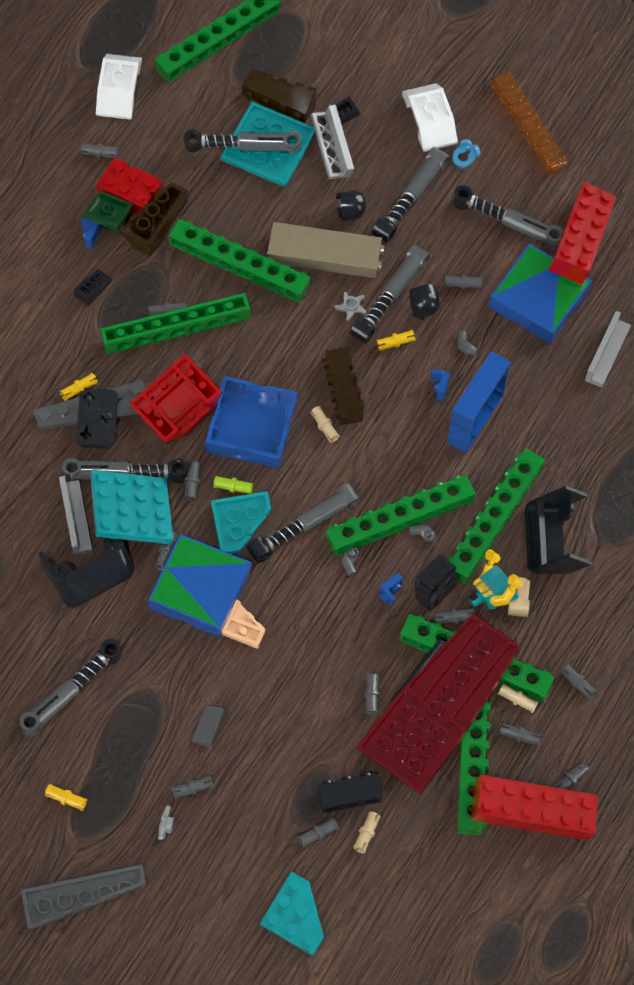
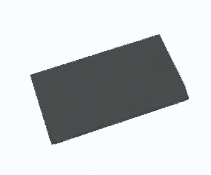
M205 706L192 742L211 748L224 715V708Z

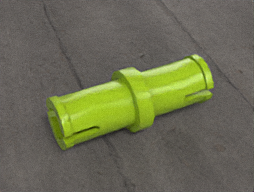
M215 476L213 487L230 490L231 493L236 491L252 494L254 483L239 481L237 478L229 479Z

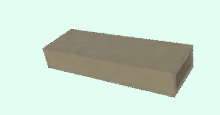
M273 222L267 257L274 259L275 262L282 265L286 264L294 267L376 278L377 272H381L382 261H379V257L384 255L385 245H381L382 238Z

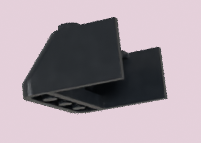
M564 486L531 500L526 505L525 526L527 566L529 571L536 574H570L592 565L590 560L573 554L565 555L563 522L572 517L574 503L587 498V493Z
M105 538L103 546L107 553L75 571L64 562L51 566L42 551L39 552L41 566L66 606L76 608L132 577L134 567L122 539Z

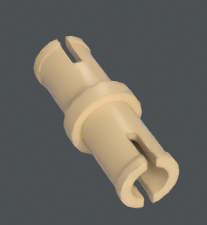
M320 406L313 408L310 414L318 423L319 430L323 431L330 443L338 440L340 435L332 426L331 419L327 418Z
M504 683L498 692V695L514 702L513 705H519L531 711V713L534 712L538 701L525 696L522 691L518 692Z
M372 811L368 813L364 825L359 829L360 834L353 846L354 850L360 853L366 852L370 839L375 835L374 830L381 818L380 815Z

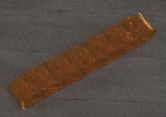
M506 71L492 77L491 84L546 171L549 174H553L566 168L567 160L511 73Z

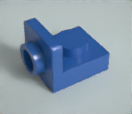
M82 217V228L85 229L83 234L85 246L93 249L101 232L100 224Z
M432 369L430 381L436 382L434 392L437 393L436 400L444 401L450 373H446L444 370Z
M399 572L380 585L379 596L384 603H388L390 606H393L395 603L393 594L402 588L403 577Z

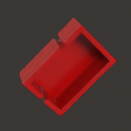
M116 157L96 184L97 194L99 191L133 203L131 213L135 215L143 210L142 208L147 203L152 202L155 196L163 190L162 180L134 166L129 168L128 163Z

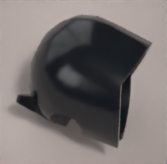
M351 190L336 194V199H341V207L337 208V212L342 220H355L364 215L366 201L363 193Z
M426 284L410 289V305L413 317L424 320V317L431 316L438 311L440 300L436 286Z

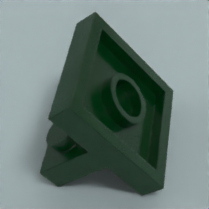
M99 191L84 212V218L100 224V227L121 235L118 229L125 225L126 217L131 212L133 203Z

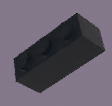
M364 773L357 778L348 776L342 778L341 781L333 782L332 780H327L318 785V796L322 814L382 802L383 796L378 774Z

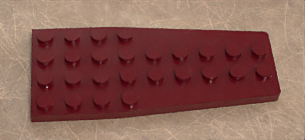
M471 615L391 702L356 748L418 794H421L465 736L520 650L519 645L476 615Z

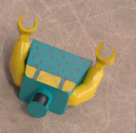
M489 549L485 554V558L489 561L485 563L478 579L473 582L476 593L468 597L473 607L484 603L489 610H492L499 606L508 605L509 602L519 598L516 589L521 588L522 581L515 574H511L508 578L497 565L494 566V563L500 561V555Z

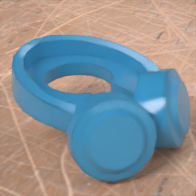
M462 140L460 146L453 154L454 165L458 168H467L472 165L475 158L480 156L479 147L472 145L470 140ZM470 151L467 161H460L458 159L459 154Z

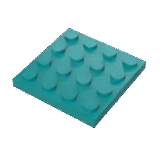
M251 102L233 136L240 135V132L287 133L288 131H296L301 136L302 146L300 151L290 154L286 151H240L238 147L235 149L228 147L223 151L221 161L286 188L316 134L315 129L310 125ZM290 140L288 141V143L290 145H294L297 143V141Z
M92 470L90 477L96 537L164 544L172 543L173 534L167 478Z

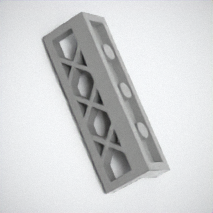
M329 105L325 112L312 113L311 119L328 178H346L351 175L354 166L336 105ZM325 117V127L318 123L317 118ZM323 132L331 137L330 142L323 139ZM328 148L335 152L336 156L334 159L327 154L326 150ZM332 164L339 167L340 173L332 172Z
M618 311L615 312L585 379V381L601 388L631 327L630 324L619 320L621 313Z
M65 476L59 477L73 556L91 553L92 546L79 480L66 482Z

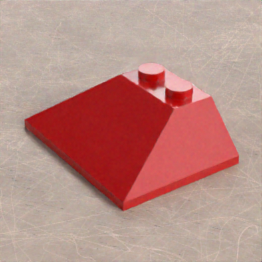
M185 353L131 401L129 405L165 443L186 436L206 418L216 406L222 391Z

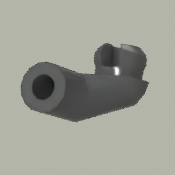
M458 332V349L466 355H475L477 349L467 341V332Z
M428 525L409 526L410 535H420L428 542H432L436 538V533Z
M355 547L348 549L342 558V564L349 577L357 574L353 564L359 555V551Z

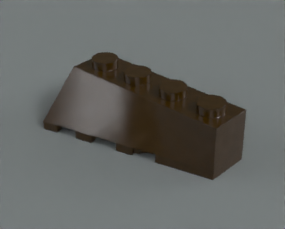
M254 69L251 70L242 84V95L247 99L259 102L264 107H270L278 113L285 114L302 123L307 122L315 109L316 88L310 86L309 89L303 88V84L296 82L293 85L288 83L287 79L280 78L277 80L274 79L273 75Z
M171 182L155 196L152 202L147 203L142 208L143 210L136 216H132L126 225H122L118 232L135 249L151 256L187 203V190Z
M348 348L326 350L325 358H322L323 368L327 369L328 372L326 375L327 385H331L332 388L330 397L331 401L335 402L336 408H334L335 418L339 419L340 425L363 421L364 402L360 397L361 392L359 387H357L355 372L351 373L353 365Z

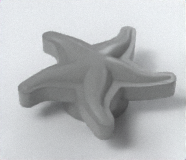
M344 292V303L335 305V310L346 312V321H350L355 313L366 315V310L360 305L365 296H348L347 292Z
M166 806L160 820L158 835L160 840L165 839L166 833L171 834L174 818L169 817L171 806Z

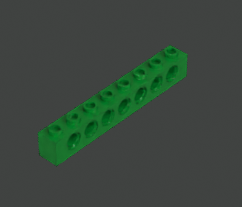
M244 0L241 5L230 9L225 15L216 18L208 26L202 27L194 35H189L183 42L175 44L167 52L158 55L155 59V69L170 83L279 13L280 0Z
M178 219L169 234V245L298 303H301L310 287L311 277L306 273L293 270L286 264L282 265L275 262L274 259L264 257L255 250H248L239 243L230 242L221 235L212 234L205 228L194 226L187 220Z
M242 293L100 328L101 340L105 353L108 355L249 320L250 307L246 294Z
M526 448L522 454L518 453L513 468L509 467L506 471L503 483L499 482L496 486L494 497L490 496L486 501L484 512L480 511L478 513L474 527L470 526L468 528L464 542L460 541L455 549L457 552L454 557L450 556L448 558V561L456 567V580L464 585L468 583L485 557L486 552L491 548L544 467L545 459ZM524 469L527 473H521L519 470ZM510 484H516L518 487L512 488ZM500 499H507L508 502H501ZM496 513L498 517H492L490 514ZM481 528H486V529H488L489 531H488V532H482L480 529H481ZM477 543L479 546L473 547L470 544ZM467 558L469 561L463 562L460 559Z
M467 475L462 477L456 476L449 482L434 485L429 490L423 489L411 497H402L396 503H387L381 509L367 511L358 518H349L343 524H334L326 530V539L334 556L337 557L346 553L352 547H362L405 530L411 525L420 524L475 502L476 493ZM453 491L457 495L452 496L448 492ZM436 498L439 502H432L431 499ZM419 505V506H421L422 508H421V509H415L413 506ZM397 512H402V513H404L405 515H404V516H398V515H396V513H397ZM385 519L387 522L380 523L378 520ZM368 526L370 529L363 530L360 527ZM350 533L352 536L345 537L343 534Z
M409 614L400 633L399 641L428 653L437 642V639L441 638L447 642L456 631H448L438 623L426 621L420 615ZM426 631L428 635L421 636L418 632ZM514 659L498 684L502 686L504 683L518 692L522 691L525 696L544 704L555 677L551 676V673L548 671H540L533 668L527 662H519ZM515 670L518 673V675L513 676L509 673V671ZM533 678L536 680V683L531 684L527 679Z
M491 702L485 703L478 714L481 718L474 720L460 742L457 834L481 835L483 829L487 827V823L471 821L472 815L467 811L472 809L473 796L468 791L474 790V782L480 775H485V771H488L489 759H485V752H489L490 741L486 740V733L490 732V721H487V714H490ZM476 732L480 735V738L475 739L470 734ZM475 751L480 756L474 758L470 755V752ZM472 770L477 771L479 776L473 777L469 772Z

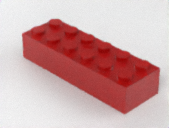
M583 181L575 196L549 266V271L580 285L583 284L590 272L617 196Z
M480 775L474 782L471 821L589 840L596 833L598 795Z

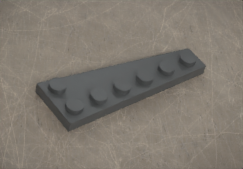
M143 380L110 389L118 394L116 420L123 417H141L129 403L145 390ZM87 396L88 406L92 400L91 396ZM79 398L33 410L39 430L77 425ZM103 416L101 418V420L111 419V417L109 416Z
M142 864L22 889L21 895L28 931L145 887L146 881Z

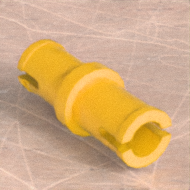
M413 330L400 334L393 333L390 337L376 340L377 345L385 343L378 346L379 351L392 347L398 348L402 344L416 341L415 336L407 338V336L414 335Z
M90 373L81 380L73 381V384L67 388L60 390V395H64L62 398L64 401H67L73 396L80 394V391H84V388L97 384L98 380H94L96 376Z
M52 784L48 785L45 792L46 797L60 801L64 806L70 805L80 811L84 810L87 803L86 798L71 793V790H63Z

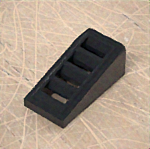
M350 97L336 104L341 125L360 115L359 109ZM341 110H343L345 113L343 116L340 113ZM325 117L321 118V120L326 125Z
M97 269L74 289V296L89 306L113 280ZM100 276V277H102L105 281L102 282V281L99 280L97 277ZM93 281H96V282H97L98 284H100V285L97 286L96 284L93 283Z

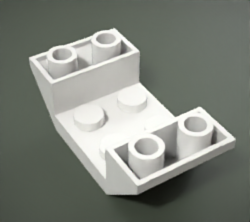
M113 54L105 55L98 84L96 116L132 119L134 92L137 75L140 74L142 58Z
M435 83L402 91L407 108L411 107L419 128L418 139L423 152L430 151L433 147L438 149L458 144L454 117L441 86Z

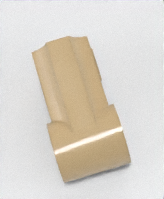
M519 577V580L522 581L521 588L516 589L519 598L509 602L508 615L527 618L530 600H528L530 580Z

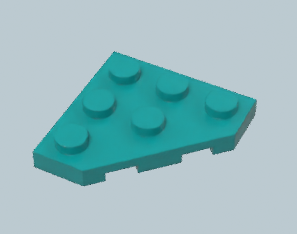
M268 491L211 501L220 550L230 554L240 553L271 512Z
M291 871L260 922V926L314 956L324 939L312 890L309 881Z

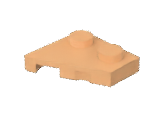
M236 600L224 625L222 635L258 649L265 634V628L254 619L250 612H247L239 600Z

